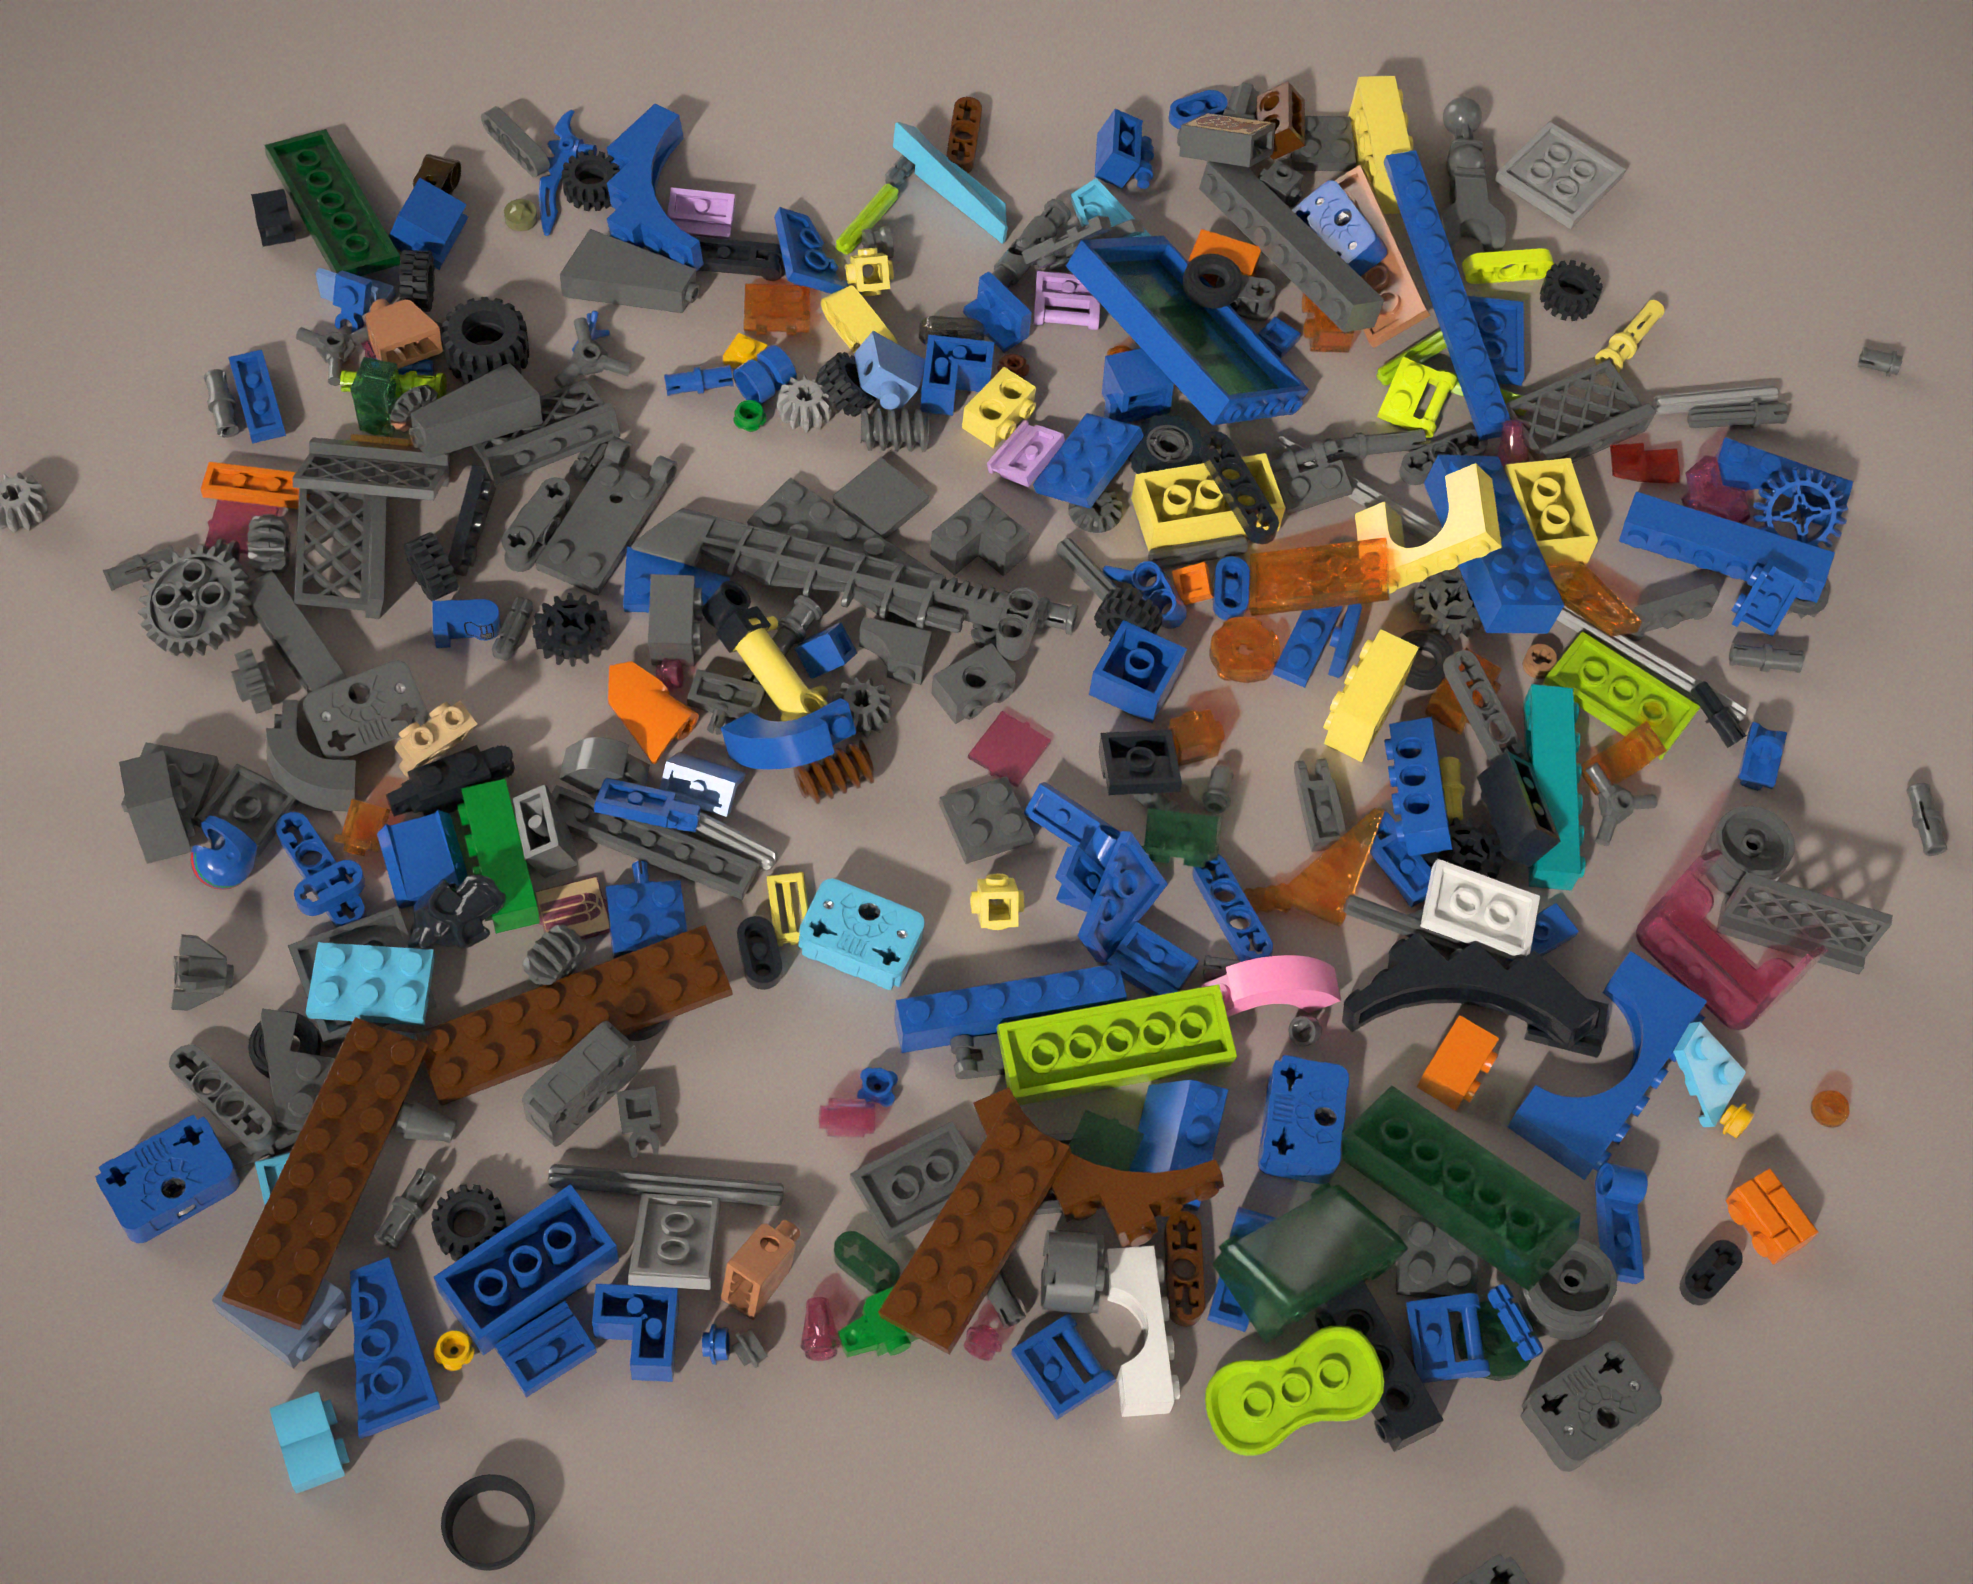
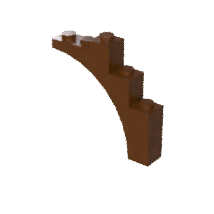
M1009 1087L973 1102L986 1136L990 1133L1001 1113L1040 1131L1022 1111ZM1071 1153L1051 1187L1067 1222L1074 1219L1076 1221L1088 1219L1097 1212V1209L1104 1207L1118 1241L1123 1248L1127 1245L1135 1247L1148 1242L1152 1235L1158 1232L1155 1221L1156 1216L1167 1217L1177 1213L1184 1204L1193 1200L1204 1201L1214 1197L1219 1192V1189L1224 1187V1181L1216 1159L1187 1169L1149 1173L1121 1171L1093 1164Z

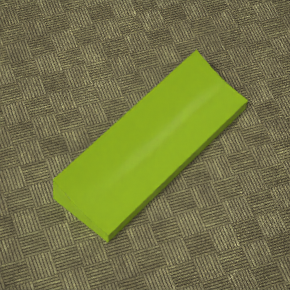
M1219 984L998 1024L996 1028L1007 1088H1010L1019 1106L1229 1067L1237 1058Z

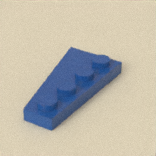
M389 1257L350 1271L352 1322L354 1326L353 1346L356 1365V1401L358 1404L357 1424L360 1440L441 1409Z

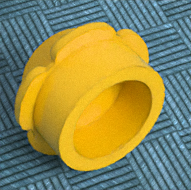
M1743 1103L1739 1107L1732 1104L1720 1120V1123L1724 1125V1135L1729 1133L1737 1139L1745 1131L1754 1117V1114L1746 1109L1747 1104Z
M460 1331L444 1333L438 1339L437 1345L434 1348L436 1362L443 1364L444 1368L450 1371L459 1370L462 1368V1365L469 1364L475 1353V1349L471 1346V1337ZM452 1348L458 1349L456 1354H452L450 1351Z

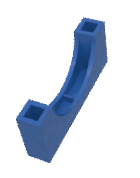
M1632 951L1626 956L1602 992L1617 1005L1630 1027L1633 1040V1058L1628 1075L1613 1088L1588 1097L1560 1096L1535 1085L1507 1126V1128L1583 1180L1587 1178L1592 1169L1598 1172L1600 1166L1607 1163L1612 1154L1606 1150L1612 1141L1619 1145L1631 1128V1125L1625 1121L1631 1113L1638 1117L1650 1100L1644 1094L1648 1087L1651 1086L1657 1089L1669 1072L1663 1067L1668 1058L1676 1062L1673 1051L1689 1023H1702L1706 1018L1700 1014V1011L1707 1003V1000Z

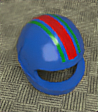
M208 816L201 823V827L211 843V849L198 845L192 846L190 854L191 868L197 879L206 886L219 890L232 889L244 882L250 875L254 867L258 847L249 836L234 825L216 816Z

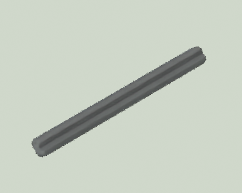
M562 1164L551 1165L548 1175L549 1186L553 1188H566L571 1184L577 1190L637 1195L646 1193L721 1198V1202L780 1206L784 1195L782 1183Z

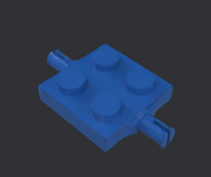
M636 861L632 864L634 882L606 886L605 896L613 959L687 932L680 880L649 881L648 863L641 861L640 873L639 861Z

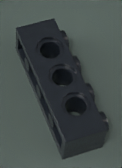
M1363 1278L1321 1297L1314 1310L1316 1312L1315 1321L1319 1330L1329 1326H1346L1349 1324L1358 1326L1373 1346L1383 1367V1394L1380 1401L1371 1410L1376 1419L1374 1421L1375 1429L1384 1443L1389 1442L1392 1450L1396 1452L1436 1432L1444 1420ZM1386 1396H1397L1403 1402L1404 1408H1393L1387 1402Z

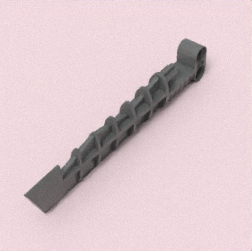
M686 508L670 515L632 544L633 550L695 566L702 554L729 566L727 575L733 576L736 571H740L764 583L766 586L804 588L803 596L809 597L814 589L844 592L841 606L846 608L850 605L854 596L857 595L880 606V617L886 618L891 611L916 623V626L921 629L926 628L928 625L959 633L962 630L963 621L996 629V649L1004 659L1011 661L1019 660L1027 653L1038 624L1039 597L1030 588L1020 587L1011 592L1004 590L1001 593H996L993 587H990L988 590L983 589L982 584H977L973 587L970 586L971 583L967 580L963 583H958V578L955 577L947 580L944 574L913 568L905 564L886 561Z

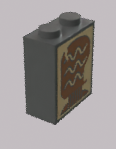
M1205 113L1181 125L1177 136V144L1180 146L1179 157L1251 167L1273 155L1276 123Z

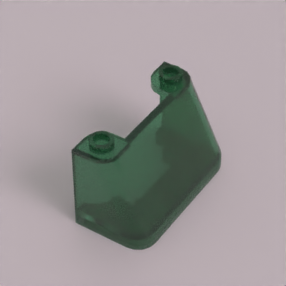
M1327 1182L1310 1194L1312 1199L1241 1239L1236 1234L1219 1246L1222 1253L1217 1256L1212 1265L1265 1344L1281 1336L1284 1333L1282 1329L1286 1325L1288 1326L1295 1321L1299 1322L1310 1311L1360 1281L1364 1280L1366 1282L1369 1279L1373 1281L1383 1275L1408 1250L1407 1245L1398 1233L1340 1184L1332 1187Z

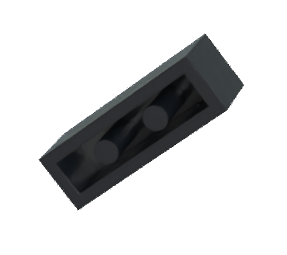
M1506 751L1477 776L1482 791L1481 798L1488 807L1491 816L1490 823L1496 830L1500 841L1499 848L1507 859L1511 861L1516 860L1527 867H1531L1561 842L1532 764Z

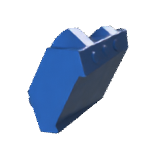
M437 810L434 814L394 825L385 824L377 833L396 903L400 909L414 906L428 890L437 885L442 879H445L448 883L454 882L459 886L468 876L449 813Z

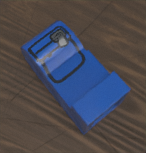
M490 600L432 601L433 635L436 648L451 647V639L475 637L483 641L492 640L498 636L501 630L498 606Z

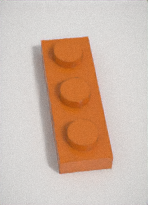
M217 462L208 463L200 489L203 498L298 509L299 488H293V476L296 472ZM307 494L308 502L311 494Z

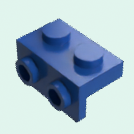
M1769 558L1764 568L1756 566L1747 582L1748 585L1752 586V589L1748 596L1741 593L1731 610L1737 614L1732 625L1738 627L1740 622L1744 621L1773 637L1807 577L1772 558Z

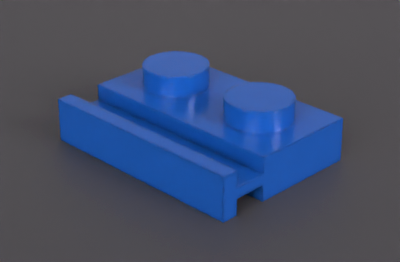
M1136 921L1116 948L1115 953L1107 960L1106 965L1118 963L1123 979L1150 996L1179 992L1197 968L1199 960Z
M566 1301L494 1345L497 1353L501 1356L526 1398L597 1353L596 1347L569 1309Z

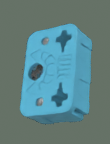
M827 879L819 886L800 925L798 947L802 948V955L809 959L832 966L839 971L874 983L881 988L892 990L893 985L897 987L902 985L908 973V968L922 942L925 921L921 913L840 880ZM867 917L873 918L870 921L865 920Z

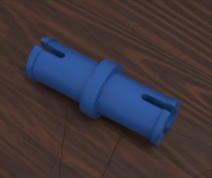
M730 365L703 370L700 367H694V371L664 374L667 396L693 391L703 394L704 390L734 386Z

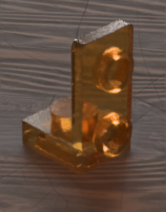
M1646 721L1619 742L1582 763L1581 776L1592 792L1598 796L1599 790L1586 772V768L1598 762L1611 784H1619L1650 765L1667 750Z

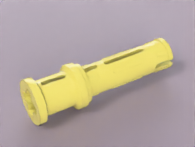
M1649 300L1624 331L1614 334L1609 340L1608 347L1596 354V365L1612 358L1613 361L1611 363L1619 373L1623 368L1624 361L1635 355L1637 344L1649 332L1657 320L1664 315V306L1657 300ZM1643 323V326L1638 330L1637 327Z

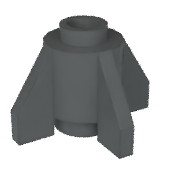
M181 934L179 955L187 957L174 956L173 958L175 969L174 987L179 989H173L171 1009L188 1011L223 995L225 987L231 988L234 966L227 964V957L199 936Z

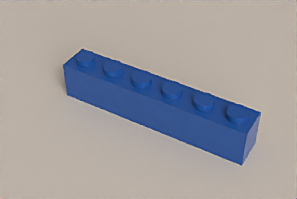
M1635 492L1619 542L1634 548H1641L1666 558L1683 561L1702 569L1712 570L1747 582L1756 566L1764 568L1769 558H1772L1807 577L1796 597L1815 603L1818 602L1835 554V552L1639 492Z
M1116 963L899 999L895 1003L894 1021L901 1053L948 1046L950 1045V1040L959 1035L976 1037L997 1034V1025L1002 1023L1124 1002L1127 999L1119 964Z

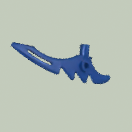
M574 110L564 113L554 128V133L560 137V140H553L547 143L554 157H547L550 163L549 172L551 175L541 177L539 183V210L545 236L550 235L558 213L556 191L562 177L564 163H569V157L572 155L577 159V153L583 151L584 156L589 155L588 150H594V155H597L596 145L584 144L583 139L577 138L572 133L570 121ZM547 189H550V217L547 215L546 206Z

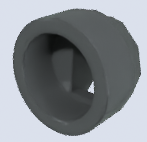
M1309 1015L1298 1016L1291 1021L1288 1032L1291 1040L1296 1045L1308 1046L1319 1040L1322 1035V1026L1315 1017ZM1311 1027L1312 1031L1304 1038L1301 1033Z

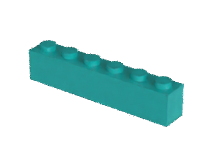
M1531 684L1523 701L1524 748L1561 840L1531 867H1528L1529 887L1572 891L1578 878H1583L1585 873V857L1580 856V846L1584 839V826L1579 824L1578 817L1582 811L1583 796L1581 793H1577V784L1580 782L1582 772L1581 763L1576 762V753H1578L1580 747V733L1575 732V723L1579 715V704L1574 702L1573 688Z

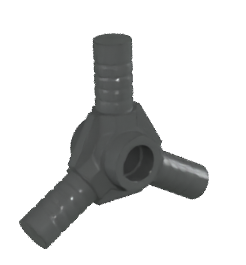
M584 317L575 319L574 326L579 343L575 346L571 358L572 364L554 378L557 385L564 388L580 374L600 373L604 369L628 377L632 364L608 357V353L595 340H592L587 319Z
M367 326L349 335L339 332L320 335L303 327H300L296 334L297 340L316 347L317 352L325 363L329 364L328 383L333 386L340 385L342 364L355 351V346L369 340Z
M1598 762L1586 768V772L1599 790V809L1603 818L1595 841L1600 845L1609 846L1616 824L1621 823L1630 816L1634 809L1656 808L1657 797L1654 794L1632 795L1630 791L1616 783L1611 784Z

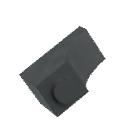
M863 616L860 626L859 647L870 650L883 660L887 667V678L895 679L903 684L914 683L921 685L930 654L932 631Z

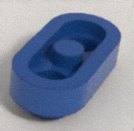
M1206 90L1177 99L1170 106L1169 122L1173 127L1180 129L1182 124L1205 113L1223 115L1225 108L1227 109L1228 100L1223 93L1216 90Z
M1228 556L1222 558L1217 563L1214 573L1213 611L1219 618L1226 621L1241 619L1245 615L1249 603L1250 569L1247 563L1238 557ZM1231 576V577L1235 578V580H1234V579H1227L1226 577Z

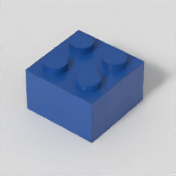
M1123 620L1093 671L1089 695L1153 724L1182 671L1187 648Z

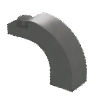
M283 699L282 714H275L274 728H266L267 762L275 781L298 801L309 806L329 811L354 812L356 760L324 759L308 752L301 745L297 737L298 700Z

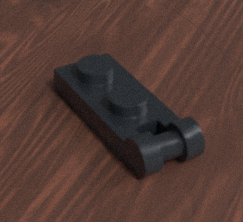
M693 236L700 242L703 265L698 271L762 276L768 281H776L781 276L782 268L779 263L783 258L780 245Z

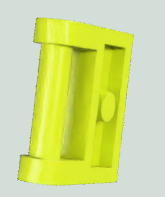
M1403 357L1377 418L1408 431L1423 429L1427 438L1433 437L1437 428L1435 422L1448 392L1455 387L1457 382L1456 376L1445 371L1439 372ZM1427 383L1437 386L1423 419L1413 417Z

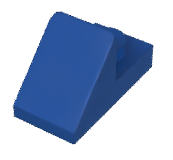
M1079 846L1067 847L1055 875V878L1062 884L1056 900L1065 905L1088 912L1104 870Z

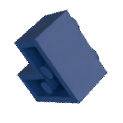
M928 335L921 390V412L928 413L929 411V413L953 416L956 389L980 392L991 380L995 342Z
M596 1284L592 1317L595 1339L632 1340L630 1355L632 1380L673 1382L679 1315L678 1288Z

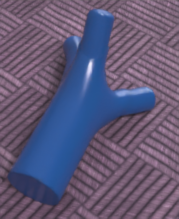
M597 311L587 314V323L592 340L610 335L608 329L597 330L596 323L599 314ZM577 340V342L575 343V345H574L573 348H572V351H573V352H574V349H575L576 344L579 343L578 340Z

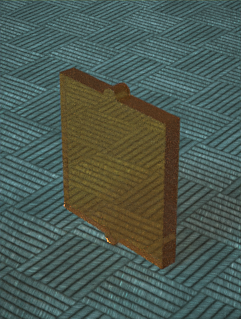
M351 434L350 441L414 446L411 439L363 434Z

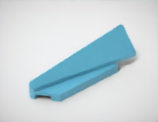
M901 122L895 123L893 148L915 164L914 174L1000 243L1006 242L1008 230L1006 203L957 164L951 162L916 127Z

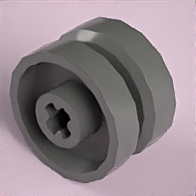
M1754 806L1734 808L1720 819L1714 832L1708 838L1701 853L1702 868L1708 880L1719 891L1730 896L1746 872L1778 881L1795 853L1794 837L1788 825L1775 813L1762 807ZM1750 887V889H1751L1754 893L1765 892V891H1762V890H1759V889H1755V888Z
M1573 1237L1552 1239L1541 1246L1533 1257L1520 1284L1519 1302L1526 1318L1542 1333L1552 1338L1563 1340L1582 1338L1595 1330L1600 1324L1617 1291V1274L1611 1260L1594 1244L1584 1239Z

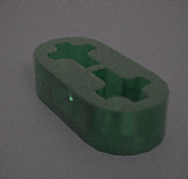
M847 1231L839 1235L834 1242L833 1257L835 1263L868 1291L877 1294L895 1286L900 1277L898 1263L864 1235L856 1231ZM855 1244L858 1245V1255L864 1261L862 1262L855 1255L845 1258L843 1246L851 1248ZM871 1265L879 1272H882L885 1268L890 1270V1281L888 1282L885 1279L879 1282L874 1281L875 1272L869 1266Z

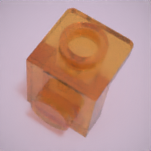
M351 799L342 834H335L333 841L343 843V851L365 857L366 850L379 852L380 843L377 833L387 824L391 809Z

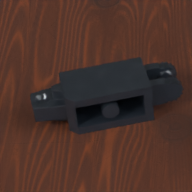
M501 744V746L497 745L496 748L491 747L480 752L478 746L475 745L408 771L409 780L402 783V787L386 794L387 803L393 816L411 811L414 813L422 812L424 816L434 814L437 810L446 813L457 811V804L464 803L462 788L512 776L515 769L514 761H512V750H510V747Z

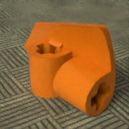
M629 661L609 666L608 704L631 733L651 763L656 764L674 737L683 740L693 731L699 715L671 696L668 688L662 681L634 662Z

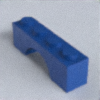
M1725 437L1713 460L1706 486L1738 496L1743 492L1753 489L1773 490L1767 484V480L1771 478L1777 485L1780 484L1782 481L1778 473L1784 471L1788 479L1793 478L1792 468L1797 467L1799 469L1800 477H1804L1807 468H1812L1813 480L1816 479L1820 472H1824L1826 478L1823 485H1826L1831 480L1836 481L1837 485L1831 491V494L1842 491L1844 497L1835 502L1836 504L1847 505L1854 481ZM1803 486V493L1808 504H1827L1825 497L1819 490L1810 486ZM1792 488L1787 489L1782 494L1791 499ZM1798 496L1799 505L1797 506L1799 508L1802 519L1803 515L1808 514V512L1812 511H1810L1808 508L1805 510L1802 507L1803 504L1799 502ZM1837 512V516H1841L1843 512ZM1827 515L1815 518L1811 522L1824 526Z

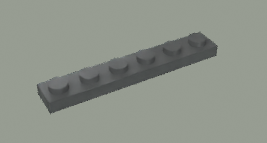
M556 785L551 793L572 834L641 861H646L649 864L743 900L758 871V863L669 828L594 812L596 800Z

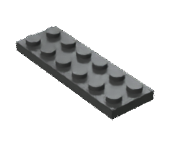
M791 477L747 520V525L936 573ZM857 595L854 596L853 599L879 615L880 606ZM891 611L886 618H883L891 623L918 628L916 623Z

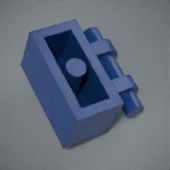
M1116 108L1097 133L1094 177L1123 188L1134 174L1137 186L1140 189L1149 187L1150 180L1153 178L1151 161L1154 158V147L1150 137H1142L1143 120Z

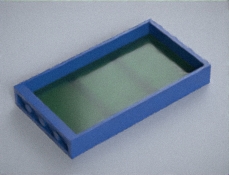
M1164 235L1080 241L1066 267L1212 425L1293 415L1302 407V400L1308 393L1309 388L1230 305L1222 308H1206L1188 298L1183 288V276L1189 262ZM1201 276V278H1200L1201 283H1202L1203 285L1207 286V287L1213 288V287L1203 278V276Z

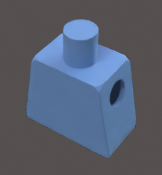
M872 331L854 353L860 387L863 391L880 399V404L883 408L889 410L895 408L902 409L920 387L925 359L877 332Z

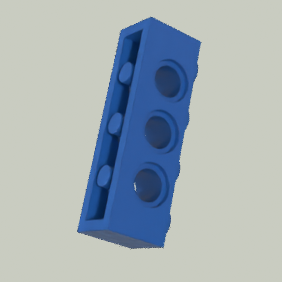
M1432 717L1389 724L1391 738L1384 739L1387 759H1394V765L1388 766L1391 788H1398V793L1391 794L1395 815L1401 814L1402 821L1395 822L1398 842H1406L1409 856L1452 850Z

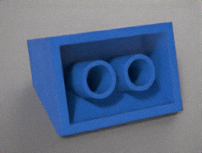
M1191 1079L1149 1085L1128 1171L1157 1173L1187 1169L1211 1161L1228 1089ZM1193 1200L1184 1204L1183 1208L1198 1211L1201 1201Z

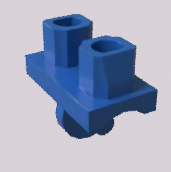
M1752 722L1738 774L1742 786L1757 791L1761 790L1763 786L1770 789L1774 787L1787 732L1768 730L1759 723Z

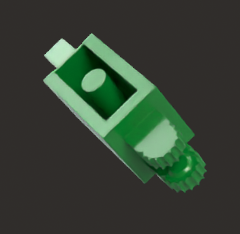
M893 1287L867 1297L863 1306L862 1317L838 1331V1339L847 1358L874 1350L877 1356L889 1353L890 1356L897 1355L910 1348L911 1342L919 1339L880 1317L878 1312Z

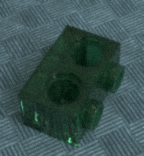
M363 357L350 388L359 430L371 435L393 437L396 428L390 422V415L396 401L403 395L397 364Z

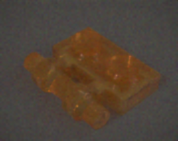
M745 284L744 331H757V335H767V332H786L788 336H796V332L809 333L810 288L798 285Z

